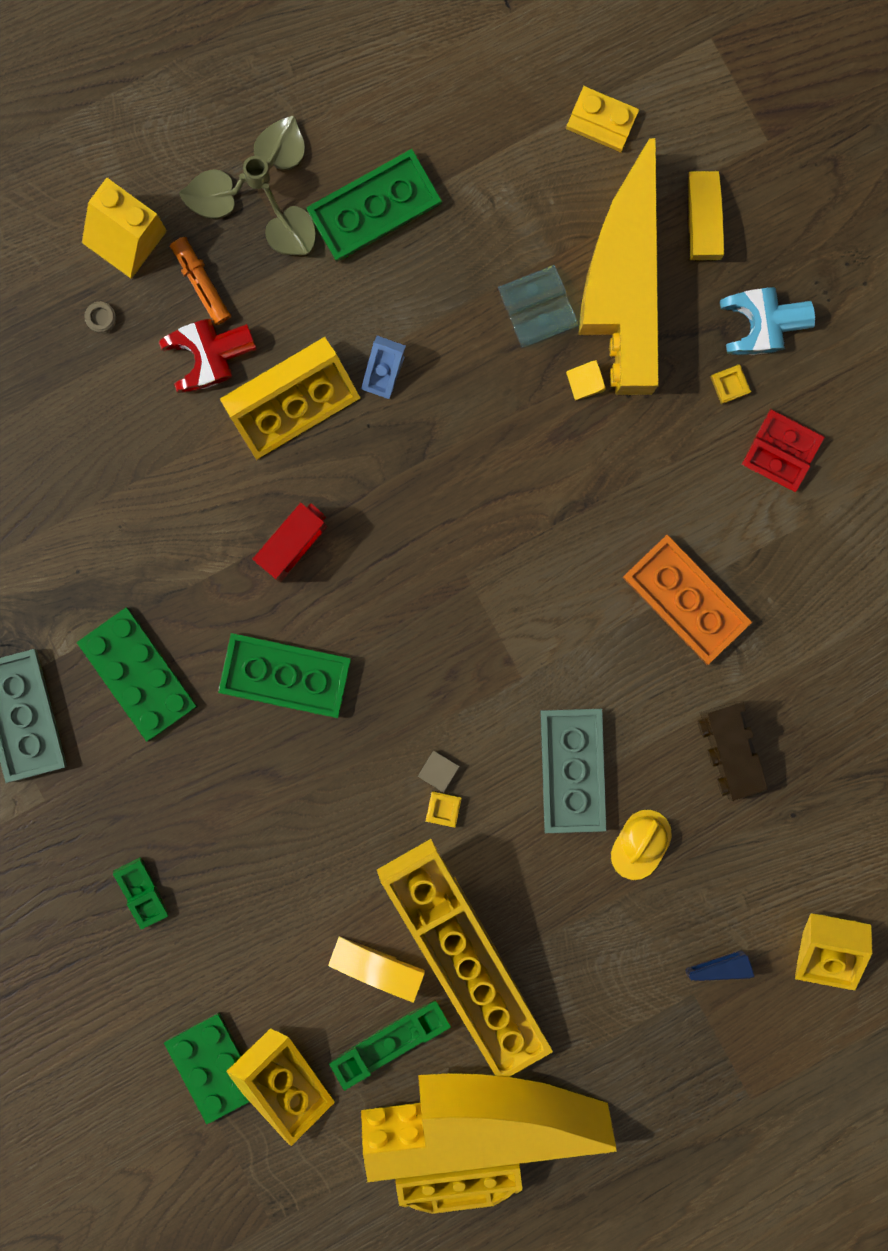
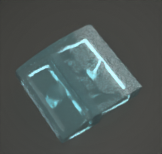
M555 265L498 287L522 348L578 326L577 318L566 296L565 287Z

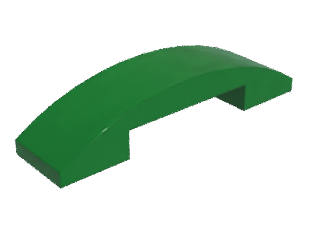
M434 1000L367 1037L332 1060L329 1065L345 1091L369 1077L373 1071L420 1043H426L451 1028L438 1003Z

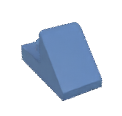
M377 336L373 343L361 389L390 399L405 358L403 354L406 346Z

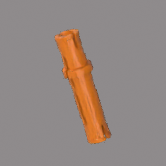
M187 237L179 238L171 243L169 247L183 268L181 270L183 276L189 278L212 318L214 325H220L232 317L231 313L227 310L204 270L205 264L203 260L198 259Z

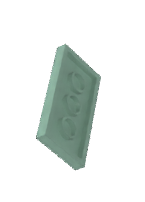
M37 649L0 658V763L5 783L67 767Z
M602 709L540 710L544 833L606 831Z

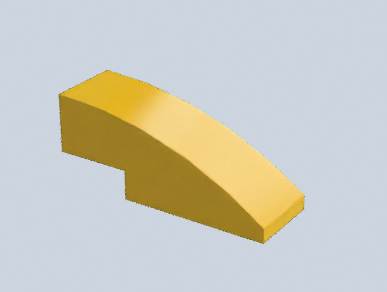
M719 171L688 172L690 260H721L724 256L723 211Z
M340 936L328 965L359 981L413 1003L425 974V970L399 961L396 957Z

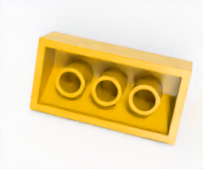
M323 337L223 396L220 400L257 460L360 399V396L337 354L327 339Z

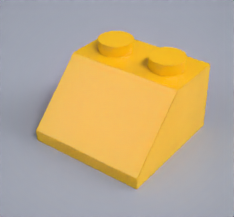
M811 913L802 934L795 979L855 991L872 955L871 924Z

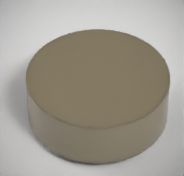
M94 302L85 311V322L96 333H107L116 324V313L105 302Z

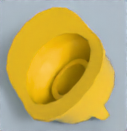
M640 810L627 820L611 850V862L615 870L622 877L630 880L643 879L651 875L657 868L672 838L671 827L667 819L659 812Z

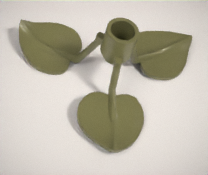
M294 116L286 117L273 123L257 137L254 143V156L245 160L243 164L244 173L239 175V181L234 189H232L233 183L228 174L221 170L213 169L200 173L179 192L182 201L193 212L205 218L218 219L227 216L234 210L235 202L232 195L239 193L244 182H247L254 189L263 188L277 215V218L268 222L265 230L266 240L270 247L276 252L285 255H307L314 247L316 233L310 215L298 206H291L282 214L268 184L270 181L269 169L273 165L279 170H289L297 166L304 157V140Z

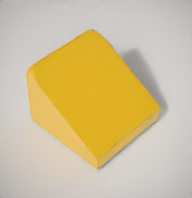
M597 360L566 371L575 401L605 391Z

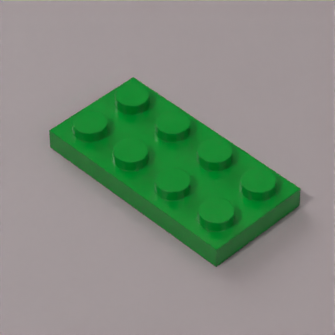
M410 149L306 207V210L337 263L441 205L442 201L413 149Z
M125 607L76 642L146 742H149L198 707L128 607Z
M231 633L218 693L339 718L351 658Z

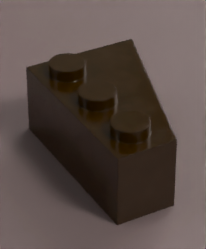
M733 701L700 712L702 719L697 721L702 737H708L711 749L707 750L711 765L718 767L721 778L717 779L719 790L722 796L727 795L731 801L768 790L759 756L755 753L751 741L753 737L751 728L746 726L742 714L743 711H746L744 702Z

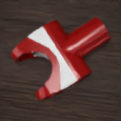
M212 319L200 320L181 327L159 341L161 351L176 348V350H189L194 354V368L185 375L184 379L174 383L178 393L209 388L232 378V374L227 360L256 350L247 324L217 335Z

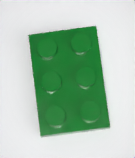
M219 1012L164 1042L206 1125L250 1102L226 1072L242 1054Z

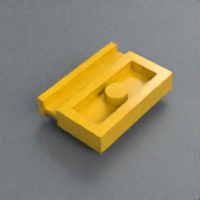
M583 86L566 129L622 152L639 109Z

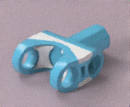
M774 287L748 290L720 300L721 310L740 312L749 319L751 324V330L747 337L741 338V341L726 344L727 354L757 355L785 349L782 332L809 329L815 326V312L811 301L778 305L777 292Z

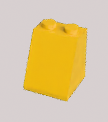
M106 178L88 202L82 244L132 279L167 230L157 213L109 178Z

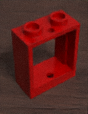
M300 502L252 560L281 583L328 528L323 522L326 517L313 504L310 503L306 507Z

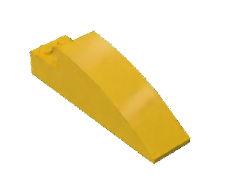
M655 138L648 140L612 201L594 249L581 304L579 335H612L609 350L610 357L615 356V363H613V368L610 369V387H615L616 395H652L658 387Z
M432 839L378 868L377 873L381 884L495 1076L510 1077L552 1053V1048L506 965Z
M482 1074L418 1075L421 1103L361 1110L363 1158L367 1182L617 1152L608 1103L546 1083L512 1077Z

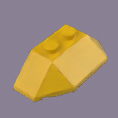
M520 1164L395 1179L399 1206H409L415 1210L431 1214L495 1206L508 1199L513 1193L517 1194L522 1191Z

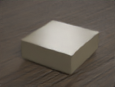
M433 750L417 777L444 793L459 766Z

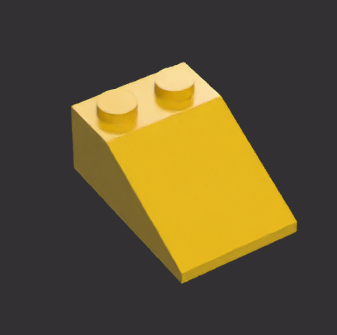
M271 1028L226 1071L242 1094L290 1146L335 1103L291 1039Z

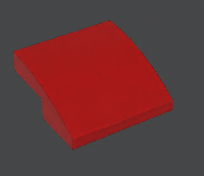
M770 408L742 465L796 492L825 436Z

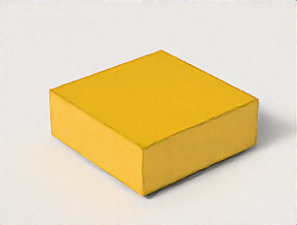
M740 364L710 376L721 405L751 393Z
M432 791L425 822L455 828L462 797Z

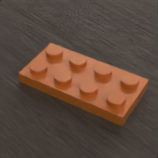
M668 535L662 538L622 577L706 665H709L752 623Z

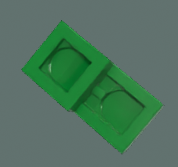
M141 857L113 870V876L125 895L127 906L141 930L168 917L169 914Z

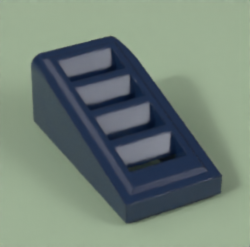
M742 950L688 967L685 970L691 981L750 979L754 977L748 955Z

